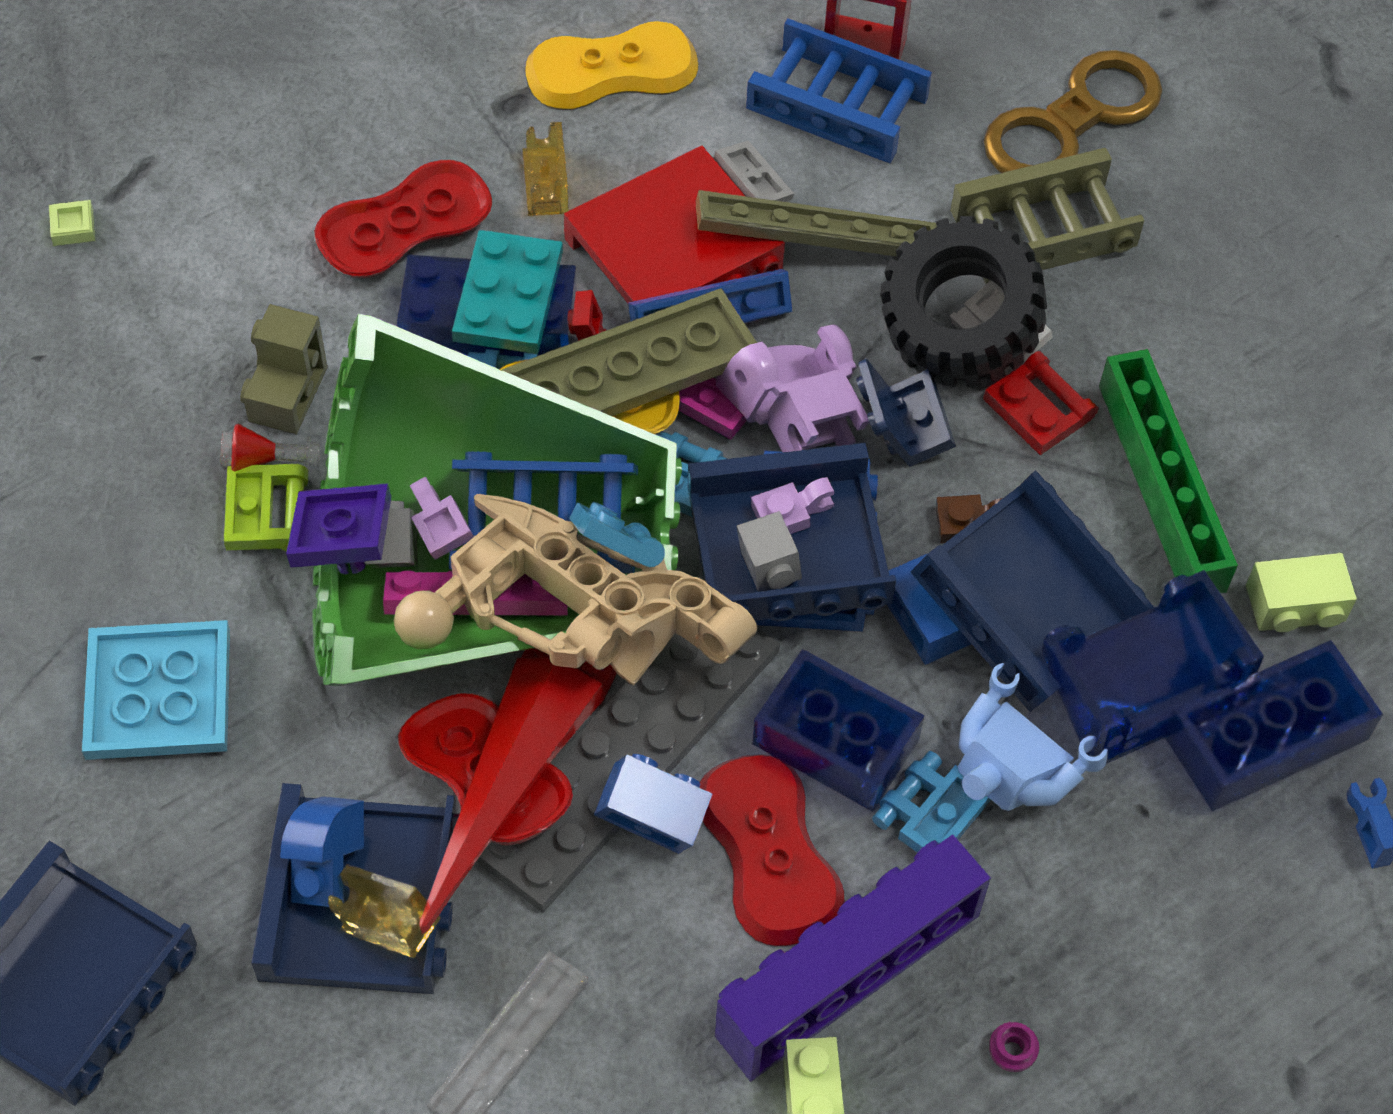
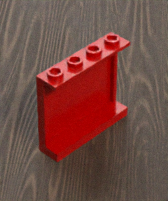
M703 145L564 213V237L566 242L573 250L582 246L627 303L783 269L785 247L784 241L698 230L695 200L699 190L745 196Z

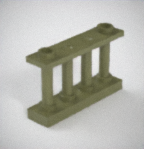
M1106 147L955 184L950 210L956 223L960 222V216H973L979 224H982L985 218L994 220L991 215L993 213L1009 209L1013 210L1029 241L1028 244L1035 253V260L1040 263L1042 270L1113 252L1121 253L1128 251L1132 247L1138 246L1145 221L1141 214L1121 219L1104 187L1112 162ZM1088 191L1105 224L1084 229L1067 195ZM1045 200L1051 201L1067 233L1046 238L1029 204ZM983 277L985 284L991 281Z

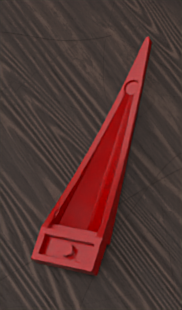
M536 648L525 650L522 657L517 658L420 919L419 925L422 934L428 932L475 862L540 775L605 699L617 674L611 664L601 670L596 669L587 661L578 668L555 666L550 662L549 654Z

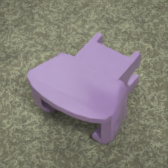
M837 325L820 327L817 333L821 342L816 349L802 345H780L767 348L763 342L750 344L742 348L731 358L723 374L716 376V387L745 416L747 422L757 421L759 425L768 424L782 452L806 450L835 442L837 446L854 444L856 440L847 424L846 416L850 417L857 431L865 429L869 423L867 414L848 380L857 367L853 361L851 344L846 334Z

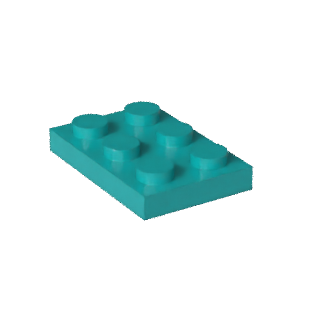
M479 230L452 329L453 342L538 354L563 254V243L561 241Z

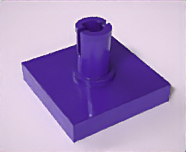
M388 484L299 491L286 552L290 567L337 564L340 573L348 574L349 567L347 563H350L352 573L354 574L365 568V561L382 560L392 498Z

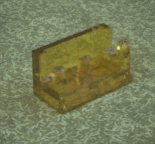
M550 122L548 128L549 136L545 139L536 138L535 129L532 126L526 131V148H522L528 216L564 214L569 211L562 122Z
M347 864L340 873L343 884L350 889L348 900L343 904L342 900L332 895L328 897L330 909L343 923L341 929L348 935L414 958L441 917L438 916L428 932L422 934L419 922L427 900L416 887Z

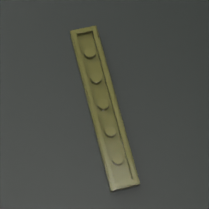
M702 190L698 191L695 200L698 230L897 256L896 250L904 241L910 244L914 242L913 233L922 227H926L928 231L937 227L934 222Z

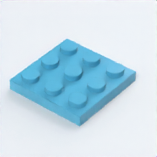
M228 621L89 628L82 753L85 760L227 751L230 628Z

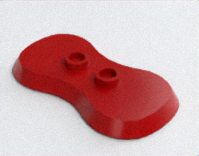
M455 160L433 161L420 166L397 187L382 195L348 201L329 209L316 224L314 230L315 240L325 259L337 270L354 278L374 277L387 271L406 252L422 243L434 239L462 235L473 230L490 213L492 196L480 175L468 165Z
M469 693L450 695L421 708L406 720L398 735L399 746L404 757L424 772L446 782L456 794L461 809L499 709L492 701ZM549 764L491 842L508 846L520 844L535 838L553 826L571 805L573 797L572 787L566 775L554 765Z
M765 754L734 758L708 771L700 781V788L712 793L703 823L722 844L729 856L734 880L733 905L739 923L755 940L766 945L787 946L798 944L799 937L807 928L817 922H822L825 925L838 916L839 908L845 903L844 889L840 878L815 849L807 832L805 824L806 797L799 775L784 760Z

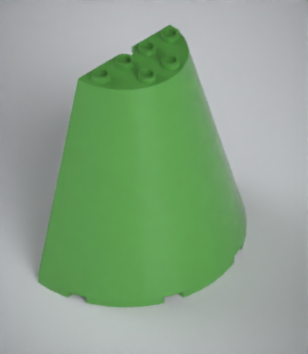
M357 315L348 337L347 348H349L348 357L342 358L336 383L324 454H328L326 459L327 474L326 480L320 482V489L388 484L392 497L391 501L404 502V508H410L418 514L423 509L410 485L426 476L430 485L436 490L440 500L450 495L453 497L468 524L469 472H459L452 469V459L465 460V452H491L492 460L600 462L601 454L627 455V463H634L638 466V475H622L621 520L625 522L624 526L636 522L644 525L650 532L651 537L656 538L665 549L664 562L667 570L676 571L678 548L670 544L669 531L670 529L677 528L680 518V505L678 502H674L675 485H678L682 473L681 459L676 458L677 443L370 315ZM487 472V495L513 500L514 473ZM532 473L531 505L544 509L558 516L559 474ZM577 474L576 504L578 502L590 508L593 502L603 505L604 475ZM486 514V526H487V525H489L494 519H492L490 516H488V515ZM418 529V567L372 568L366 565L362 571L353 574L350 563H347L349 573L342 574L338 570L337 564L313 566V586L318 587L316 591L317 609L312 610L314 653L319 676L323 677L324 685L344 686L535 648L518 640L517 636L497 626L490 630L480 629L474 618L472 619L470 615H453L454 621L451 633L445 642L432 649H416L403 642L395 630L393 622L395 615L384 614L383 597L386 572L452 571V569H449L450 552L435 560L429 553ZM463 545L455 548L452 551H458ZM589 548L590 550H592L594 553L597 554V550H594V549ZM635 567V572L642 571V569ZM568 607V615L496 616L520 628L526 627L551 640L560 631L566 633L570 624L579 614Z

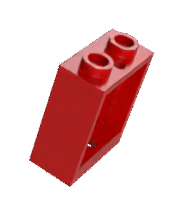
M827 0L824 32L890 57L901 59L907 40L912 0H865L896 7L893 26L840 15L841 0Z

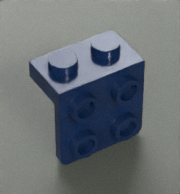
M867 358L858 362L862 376L856 378L857 385L865 401H870L872 411L867 413L868 421L877 437L883 435L886 446L893 456L899 454L904 462L911 467L956 447L935 379L928 369L888 386Z

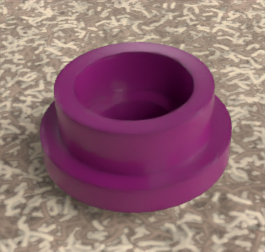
M1008 1022L997 1027L992 1033L989 1041V1052L993 1061L1000 1068L1009 1072H1021L1027 1070L1035 1063L1039 1054V1041L1035 1033L1026 1025L1018 1022ZM1009 1042L1017 1043L1021 1047L1022 1053L1019 1055L1009 1054L1005 1049V1044Z

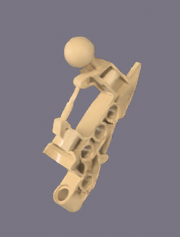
M476 494L474 496L475 506L494 520L450 557L453 577L435 593L432 591H415L404 597L396 607L393 621L396 632L405 644L416 649H432L445 642L452 630L453 613L465 604L471 618H474L480 629L490 630L497 626L517 636L518 640L549 654L550 662L555 666L578 668L587 661L596 669L601 670L611 664L616 673L633 686L675 633L700 649L710 660L723 664L757 632L754 618L743 606L732 602L698 577H693L682 571L667 570L664 559L655 567L644 566L585 536L579 535L578 529L571 521H565L544 509L521 501L483 494ZM589 548L608 554L609 558L640 568L642 571L625 575ZM527 574L539 583L542 588L579 615L570 624L566 633L560 631L550 640L526 627L520 628L496 616L493 601L521 576Z

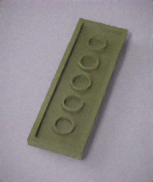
M722 288L504 368L502 371L607 415L614 416L723 374L735 354L742 348L757 342Z

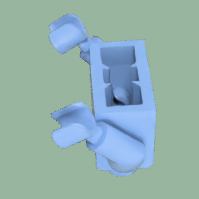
M1004 663L998 664L992 671L989 680V691L987 694H980L961 723L959 749L964 756L958 765L959 773L964 776L962 780L963 790L973 800H981L987 796L1001 809L1007 811L1023 804L1026 806L1055 805L1084 779L1081 775L1085 771L1098 772L1104 768L1108 749L1102 751L1097 757L1088 756L1086 753L1091 751L1096 744V737L1088 736L1080 742L1078 759L1071 764L1074 757L1008 702L1002 705L998 703L1001 697L1011 696L1015 692L1020 679L1019 673H1017L1012 683H1000L997 677L1000 675Z

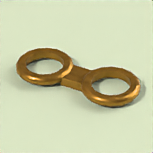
M1118 50L1098 51L1084 57L1072 69L1068 83L1070 91L1049 104L1047 110L1037 107H1020L998 115L988 126L985 135L984 146L987 158L1001 173L1032 166L1011 158L1003 149L1001 137L1008 130L1022 125L1043 127L1053 133L1060 141L1062 153L1056 159L1077 155L1079 151L1077 137L1098 122L1123 125L1133 124L1148 117L1159 105L1162 94V86L1158 74L1148 62L1127 52ZM1116 68L1125 70L1136 76L1143 84L1145 95L1139 102L1130 106H1110L1096 100L1089 93L1085 80L1092 73L1101 69Z

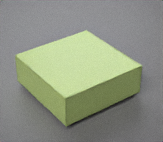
M91 200L49 205L50 234L53 246L95 241L94 215Z

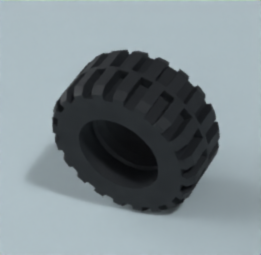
M960 216V222L950 224L948 218L936 221V228L928 231L926 227H922L914 232L915 241L911 244L904 241L896 250L898 261L890 260L884 271L887 281L881 283L880 296L883 303L881 308L890 339L895 350L900 351L902 360L910 368L918 366L919 373L928 369L934 379L936 375L941 377L942 385L955 387L957 380H966L967 387L980 386L979 379L989 376L992 382L1004 378L1003 370L1010 366L1012 370H1016L1025 362L1023 352H1034L1039 344L1038 333L1043 332L1045 329L1047 301L1040 263L1036 262L1035 253L1027 242L1020 244L1018 233L1009 227L1005 228L1002 232L999 231L997 221L985 218L983 223L979 224L974 222L973 216ZM965 275L984 277L993 281L1004 292V301L999 310L986 322L972 328H946L936 324L925 314L926 302L933 291L942 283L955 277Z

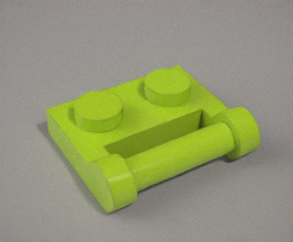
M300 464L251 465L234 472L231 466H227L224 545L226 551L282 549L287 552L298 492L304 491V487L308 485L309 470L307 467ZM274 485H284L286 487L285 528H272Z

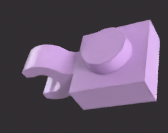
M426 476L410 485L423 509L422 512L411 518L429 553L435 560L474 537L456 501L451 495L440 500L436 490L430 485Z
M827 477L811 482L799 493L792 482L751 497V507L757 519L780 511L789 533L792 534L810 527V514L824 512L834 507L830 497L834 495V490Z

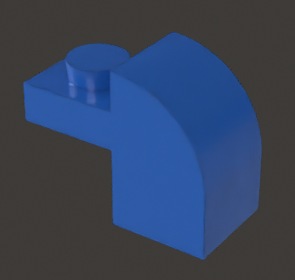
M322 796L302 803L293 812L283 834L280 858L291 859L292 903L336 907L344 903L343 855L364 848L363 800Z

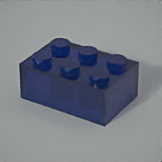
M802 649L755 717L752 745L874 812L919 742L925 715Z

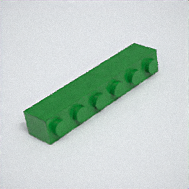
M1145 349L1108 356L1099 388L1184 601L1227 593L1238 564L1149 350Z

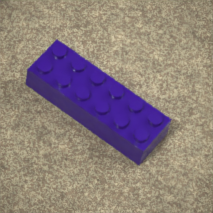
M953 834L941 843L933 840L926 844L914 856L915 861L903 870H900L898 867L889 870L876 883L877 888L864 897L860 894L854 895L839 908L838 916L825 925L822 922L811 925L801 934L797 945L785 953L782 949L773 952L760 964V971L746 981L742 977L735 979L720 992V999L717 1000L715 1037L750 1082L783 1059L786 1040L814 1037L979 917L991 877Z

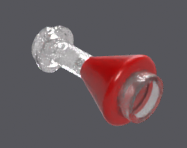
M239 423L235 424L233 432L222 431L220 463L222 467L231 466L234 472L251 465H265L273 461L305 462V467L309 471L310 467H319L320 441H311V436H308L306 445L274 443Z

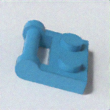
M577 502L569 519L583 536L647 567H655L663 561L665 556L663 545L656 538L651 537L650 532L644 525L636 522L624 526L625 522L616 517L618 514L596 502H593L590 508Z

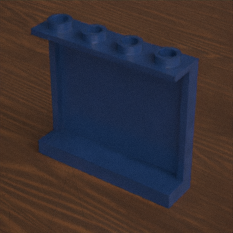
M866 443L689 463L687 488L704 581L732 602L743 606L755 621L766 619L785 621L794 616L814 613L828 616L840 610L855 608L875 610L884 605L892 604L896 577L895 575L889 576L867 477L869 456ZM827 477L834 490V495L830 496L834 507L824 512L810 514V527L790 534L799 552L802 579L794 581L781 589L758 592L741 554L737 525L757 519L751 507V497L792 482L799 493L811 482Z
M1036 470L1021 485L942 546L938 545L929 552L911 571L912 575L992 669L998 664L1004 663L999 677L1005 684L1012 683L1017 673H1019L1020 679L1014 694L1029 712H1032L1155 608L1146 598L1143 590L1134 584L1119 567L1113 555L1100 545L1087 530L1084 522L1074 515L1057 495L1054 487L1045 481Z
M282 783L252 957V966L258 982L434 994L436 977L444 978L447 948H440L442 931L450 932L453 903L448 902L428 932L422 934L419 922L459 817V813L456 812L454 795H447L445 808L364 802V848L343 855L344 903L336 907H325L291 902V859L280 858L282 838L293 812L302 803L316 798H306L301 784Z
M49 840L0 900V1059L76 1106L83 1095L87 1096L97 1088L104 1075L103 1069L115 1053H122L131 1043L135 1034V1027L145 1013L153 1012L160 1005L166 993L165 987L177 972L182 973L191 964L197 946L191 927L186 923H183L180 928L176 927L70 862L63 848Z

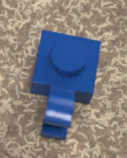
M1380 778L1374 779L1370 785L1373 797L1364 796L1360 792L1357 782L1351 783L1346 793L1347 801L1355 810L1359 819L1355 827L1372 869L1388 866L1393 861V818L1390 816L1386 803H1383L1387 796V788Z

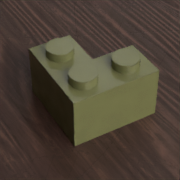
M269 304L263 318L257 319L252 329L251 343L255 345L257 352V368L252 379L247 378L245 380L240 399L245 405L248 422L297 435L328 368L318 316Z

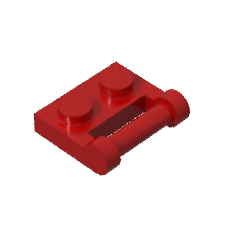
M1036 351L1019 368L985 389L983 400L1039 455H1042L1090 422L1097 414L1099 407L1090 398L1084 399L1049 366L1050 360L1041 351ZM1037 377L1072 412L1065 416L1030 381Z

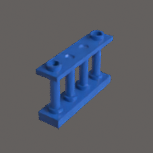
M787 18L784 23L782 51H785L786 54L771 77L756 71L753 72L747 83L746 109L891 164L897 153L900 126L895 125V122L909 98L923 104L926 103L932 72ZM801 58L822 65L807 91L786 83ZM837 71L858 79L844 104L822 97ZM873 85L894 92L880 118L859 111Z
M474 451L465 452V460L452 459V469L459 472H469L468 526L474 536L486 527V513L475 506L474 496L476 494L487 495V472L514 473L513 500L530 505L532 473L559 474L558 517L565 521H571L569 517L576 506L577 474L604 475L603 506L617 513L616 517L621 519L622 475H638V466L634 463H627V455L601 454L600 462L492 460L491 452ZM450 551L449 569H452L450 557L457 551ZM597 551V555L622 573H635L634 566L609 558L608 554Z

